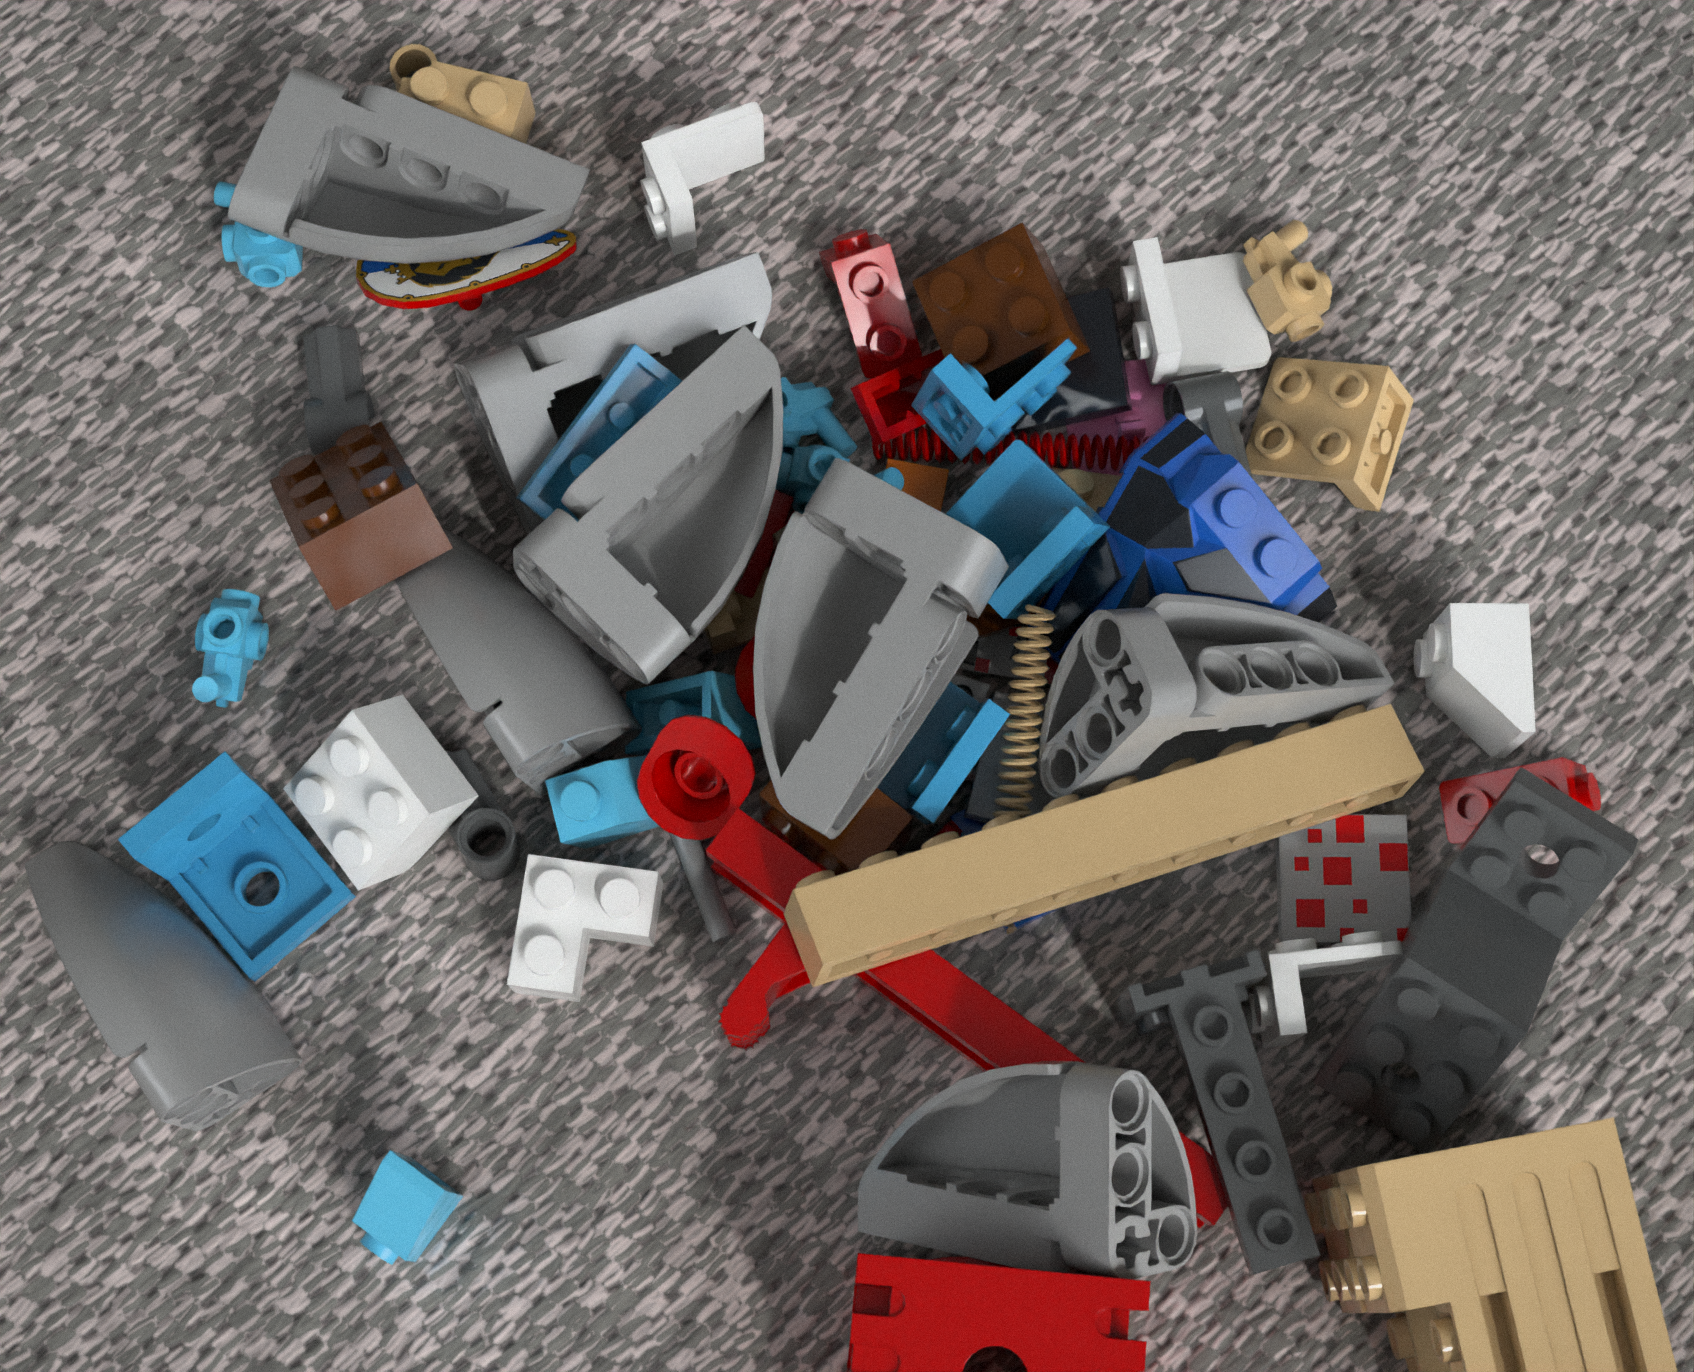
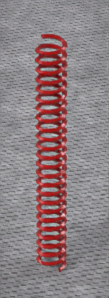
M924 426L919 429L917 444H915L914 429L906 432L904 449L902 435L892 439V449L890 440L880 444L879 449L872 439L873 455L878 461L883 456L884 445L887 459H894L897 446L898 456L901 461L907 459L909 447L911 459L914 462L919 460L921 450L924 460L927 463L930 462L933 457L934 448L935 457L939 463L944 461L946 450L948 459L952 464L957 460V456L943 440L940 445V437L933 429L928 446L927 430ZM1022 430L1017 440L1024 441L1028 445L1027 435ZM1012 431L1005 437L1004 446L1003 441H1001L985 455L986 463L989 466L994 462L996 450L999 457L1015 441ZM1036 431L1031 434L1029 440V447L1033 451L1035 450V453L1043 461L1045 460L1047 450L1048 465L1051 468L1056 466L1060 450V462L1064 469L1069 465L1071 450L1073 466L1079 469L1085 450L1086 467L1091 470L1094 466L1097 450L1098 467L1103 471L1106 468L1110 449L1111 468L1116 471L1119 467L1121 451L1124 465L1128 456L1134 449L1140 446V440L1136 435L1131 438L1129 447L1124 435L1118 438L1117 445L1115 446V440L1111 434L1106 437L1104 447L1099 434L1093 437L1091 447L1089 436L1086 433L1081 436L1079 446L1074 433L1068 436L1066 447L1064 435L1061 432L1056 435L1054 446L1049 432L1043 435L1041 447L1039 434ZM1149 436L1144 438L1143 442H1145L1149 438ZM976 448L972 451L973 461L978 465L982 461L983 453ZM971 453L962 460L964 464L968 463Z

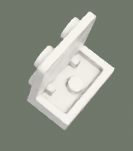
M750 102L744 105L740 103L723 105L714 110L706 119L687 126L681 124L666 126L655 132L651 139L641 142L646 178L640 180L648 203L644 206L645 213L656 240L667 237L674 255L697 247L693 199L689 189L764 161L763 113L757 102Z
M1158 237L1133 241L1128 266H1121L1120 282L1125 303L1133 304L1137 321L1132 326L1134 348L1137 358L1139 360L1145 359L1151 385L1226 371L1237 372L1264 367L1269 362L1271 347L1267 331L1247 292V289L1254 282L1243 262L1245 254L1233 252L1164 264Z
M1368 931L1342 936V943L1331 945V948L1317 949L1316 939L1314 938L1276 943V950L1267 952V956L1262 960L1267 976L1254 985V994H1248L1249 1000L1245 1001L1250 1033H1261L1263 1048L1290 1045L1307 1033L1299 978L1383 969L1403 955L1401 941L1384 942L1382 931Z

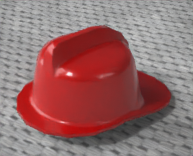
M684 715L673 718L660 731L642 763L637 779L639 799L648 816L663 830L682 839L704 840L718 835L737 808L741 807L752 788L755 770L752 756L744 743L726 726L708 717Z

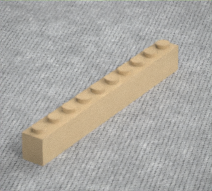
M1391 704L1368 711L1364 705H1357L1339 712L1327 724L1311 728L1307 722L1292 725L1279 732L1269 742L1254 746L1252 740L1237 742L1219 752L1217 758L1197 764L1195 758L1179 760L1165 767L1159 773V776L1140 782L1137 776H1127L1118 779L1104 787L1101 794L1080 800L1077 794L1062 796L1044 806L1042 812L1020 818L1018 813L1001 815L987 822L982 827V831L959 837L958 832H946L926 841L921 846V850L899 857L896 851L881 852L864 860L859 865V869L836 876L832 870L814 873L797 883L796 889H793L784 916L811 985L816 987L1401 798L1425 771Z

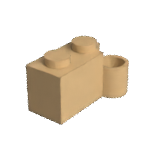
M421 44L406 45L394 53L390 60V72L397 92L525 144L527 143L535 117V109L527 82L438 62L435 54ZM417 70L412 77H406L412 71Z

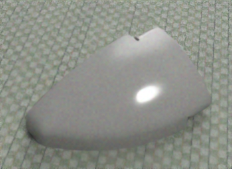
M294 66L284 82L240 175L228 211V219L281 240L325 254L365 261L401 264L451 261L495 253L526 243L559 229L573 216L586 185L590 169L382 86L367 85L362 87L353 104L348 102L349 87Z
M759 252L728 259L516 335L512 338L510 344L503 345L454 365L461 391L485 449L528 535L544 519L517 500L516 497L630 344L638 345L683 381L743 325L760 340L771 310L772 289Z
M743 325L574 480L564 493L561 502L579 519L578 522L570 514L557 508L513 549L514 571L529 592L597 653L646 685L683 652L721 611L743 577L761 540L776 489L783 451L781 374L774 354Z
M835 458L806 505L805 512L801 514L795 511L792 514L778 542L764 584L755 626L753 664L755 714L764 757L776 796L782 807L792 817L829 839H835L839 836L866 803L950 683L978 638L977 628L972 623L966 621L967 615L979 618L1009 568L1000 549L982 534L840 458Z
M442 527L453 548L394 579L421 629L467 705L475 712L484 711L487 717L483 721V726L514 775L539 795L548 794L545 780L601 763L628 745L642 732L641 725L611 678L573 632L537 600L521 581L467 540Z
M1163 593L1155 596L1143 608L1096 610L1089 615L1073 636L1054 675L1041 729L1038 762L1039 776L1047 793L1054 798L1070 794H1077L1079 797L1101 794L1104 787L1118 779L1127 776H1137L1139 782L1159 776V773L1165 767L1185 758H1195L1198 764L1217 758L1218 753L1223 749L1240 741L1252 740L1254 746L1272 741L1279 732L1298 723L1307 722L1311 728L1327 724L1336 714L1350 707L1364 705L1365 708H1368L1395 683L1379 655L1367 643L1324 624L1268 607L1215 597Z
M61 841L51 845L25 862L28 881L49 936L78 994L111 1052L115 1056L126 1058L140 1050L141 1054L131 1062L128 1068L161 1122L193 1131L207 1128L292 1073L302 1063V1058L270 1010L273 1007L233 958L204 928L163 893L119 863L75 841Z
M1041 1061L992 1069L959 1080L931 1097L906 1117L885 1141L861 1177L858 1187V1232L1019 1269L1061 1273L1081 1270L1113 1278L1137 1279L1177 1269L1188 1261L1196 1245V1201L1189 1162L1176 1124L1161 1096L1140 1071L1083 1062Z

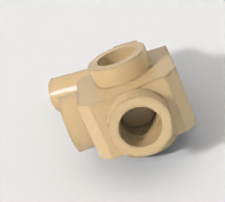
M1299 220L1290 221L1276 233L1274 231L1269 233L1261 241L1251 237L1243 244L1247 252L1243 256V262L1254 282L1247 289V292L1266 330L1274 335L1286 332L1291 342L1305 339L1324 326L1321 315L1329 309L1332 296V285L1327 274L1321 270H1315L1311 261L1299 263L1291 253L1292 250L1308 238L1307 227Z

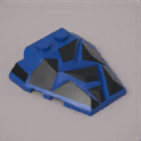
M1176 413L1128 456L1119 471L1122 477L1105 506L1098 507L1096 513L1110 528L1047 593L1040 608L1054 612L1056 617L1042 622L1051 624L1055 630L1051 633L1040 635L1047 636L1052 640L1053 643L1050 646L1042 648L1047 650L1051 654L1053 661L1059 665L1073 636L1090 614L1096 610L1143 608L1155 596L1163 593L1207 596L1246 602L1288 612L1318 623L1337 607L1329 585L1318 573L1322 569L1319 560L1240 462L1230 454L1221 453L1201 429L1182 413Z

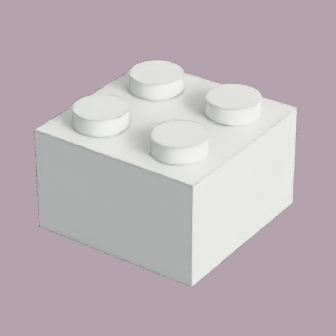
M403 695L351 710L283 788L358 891L410 869L479 796Z

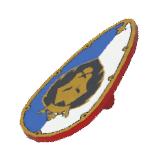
M557 229L526 243L495 253L451 261L401 264L358 260L356 280L366 297L383 306L399 309H418L458 301L462 309L472 311L482 304L483 298L481 294L534 277L568 258L577 249L576 236L570 231Z

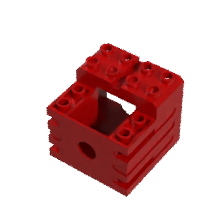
M858 1253L847 1372H963L968 1359L978 1350L989 1346H1000L1014 1352L1024 1363L1027 1372H1145L1147 1341L1128 1340L1130 1311H1149L1151 1281L1019 1269L971 1257H941L925 1260Z

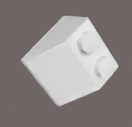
M1449 603L1437 619L1429 625V628L1423 634V639H1417L1415 642L1413 656L1416 677H1425L1426 696L1492 758H1505L1536 732L1529 603Z

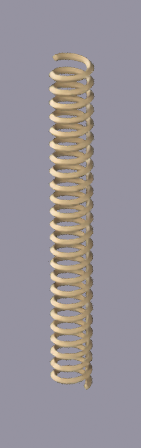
M1028 604L1025 606L1026 611L1037 614H1022L1017 617V620L1036 627L1018 628L1015 632L1019 636L1038 641H1017L1013 645L1017 649L1036 654H1015L1012 659L1015 662L1034 667H1014L1010 671L1014 675L1033 680H1012L1008 684L1012 688L1031 693H1011L1007 698L1010 701L1030 706H1009L1005 709L1009 714L1028 719H1007L1004 723L1007 727L1023 730L1028 733L1006 732L1002 735L1005 740L1028 746H1003L1000 748L1004 753L1027 759H1001L999 761L1002 766L1025 772H1000L997 774L1000 779L1024 785H998L995 787L999 792L1023 798H996L994 800L997 805L1021 811H995L992 813L994 817L1008 813H1018L1020 818L1032 813L1029 807L1023 805L1033 800V797L1025 791L1035 787L1032 781L1026 779L1036 774L1034 768L1028 765L1038 761L1037 757L1029 752L1040 748L1038 743L1031 739L1039 737L1041 732L1032 726L1043 722L1042 718L1034 713L1040 712L1045 708L1042 703L1035 701V699H1042L1046 696L1042 689L1034 686H1043L1048 682L1044 676L1035 673H1044L1050 669L1047 664L1037 660H1046L1051 657L1047 650L1039 647L1050 646L1053 642L1049 637L1040 634L1051 633L1055 630L1051 624L1042 621L1052 620L1056 615L1050 610ZM1014 923L1005 925L1009 927L1006 930L1007 934L1017 930Z

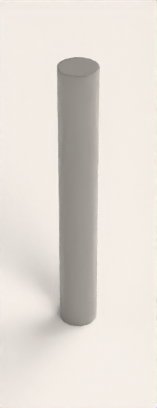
M669 833L712 942L717 943L736 935V930L700 840L682 839Z

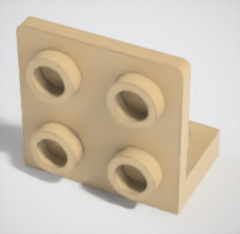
M1279 357L1273 363L1245 450L1251 473L1335 483L1354 507L1380 512L1414 399L1389 366Z

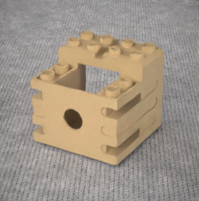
M1614 1117L1358 1166L1312 1179L1315 1192L1305 1194L1304 1202L1313 1233H1324L1330 1260L1320 1261L1319 1263L1320 1277L1325 1296L1329 1302L1339 1300L1342 1313L1395 1312V1318L1387 1319L1388 1338L1395 1358L1397 1360H1406L1408 1372H1678Z

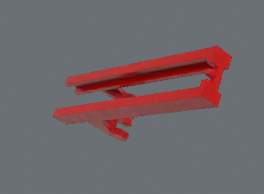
M737 808L706 849L707 856L715 861L711 865V870L784 924L727 999L728 1005L722 1006L723 1011L719 1013L721 1020L718 1022L722 1024V1031L727 1036L731 1047L747 1051L748 1048L754 1049V1045L756 1043L759 1044V1038H764L770 1030L768 1009L774 1001L811 983L786 922L784 911L793 889H796L797 883L809 875L824 870ZM931 949L853 974V976L983 1072L1041 1061L1086 1063ZM1178 1131L1185 1147L1192 1174L1196 1201L1197 1229H1201L1204 1223L1208 1226H1214L1228 1205L1213 1157Z

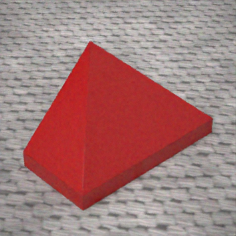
M941 349L850 388L876 446L926 424V421L916 412L911 404L930 371L945 358Z

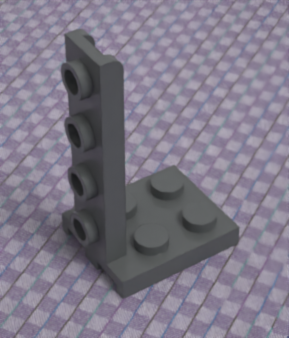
M1259 949L1246 952L1241 957L1207 966V964L1183 970L1178 975L1143 985L1138 983L1128 986L1112 1004L1120 1029L1136 1025L1139 1036H1143L1170 1027L1173 1028L1244 1260L1251 1275L1320 1255L1240 1004L1249 1000L1247 991L1267 976Z

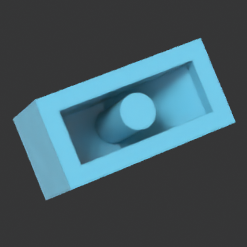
M707 671L626 692V703L641 725L642 732L625 746V754L648 755L660 731L673 718L684 715L708 717L726 726L742 740L747 750L762 747L757 720L745 710L736 692L734 675Z
M647 755L604 761L545 780L561 843L586 849L659 827L648 816L639 799L637 779L642 763Z
M390 1150L381 1161L352 1221L366 1231L360 1242L382 1260L393 1265L399 1256L405 1261L416 1262L463 1198V1195L412 1157Z

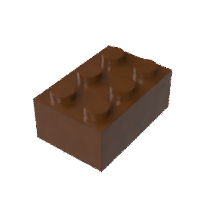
M382 421L371 427L369 425H359L349 429L336 440L335 446L314 457L307 454L289 461L280 469L277 477L269 480L301 553L335 611L453 548Z

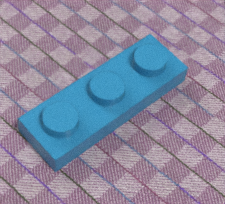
M630 344L516 499L544 520L559 508L570 514L578 522L579 519L561 502L566 490L582 472L676 388L682 380L638 345Z

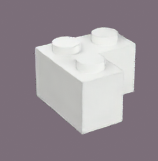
M528 854L507 985L518 994L580 1002L590 938L654 947L663 890V881L659 872Z

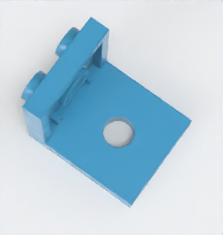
M225 751L118 839L134 860L170 882L248 978L254 982L356 897L262 784ZM262 872L276 874L280 885L276 898L265 906L251 905L246 895L249 881L255 875Z

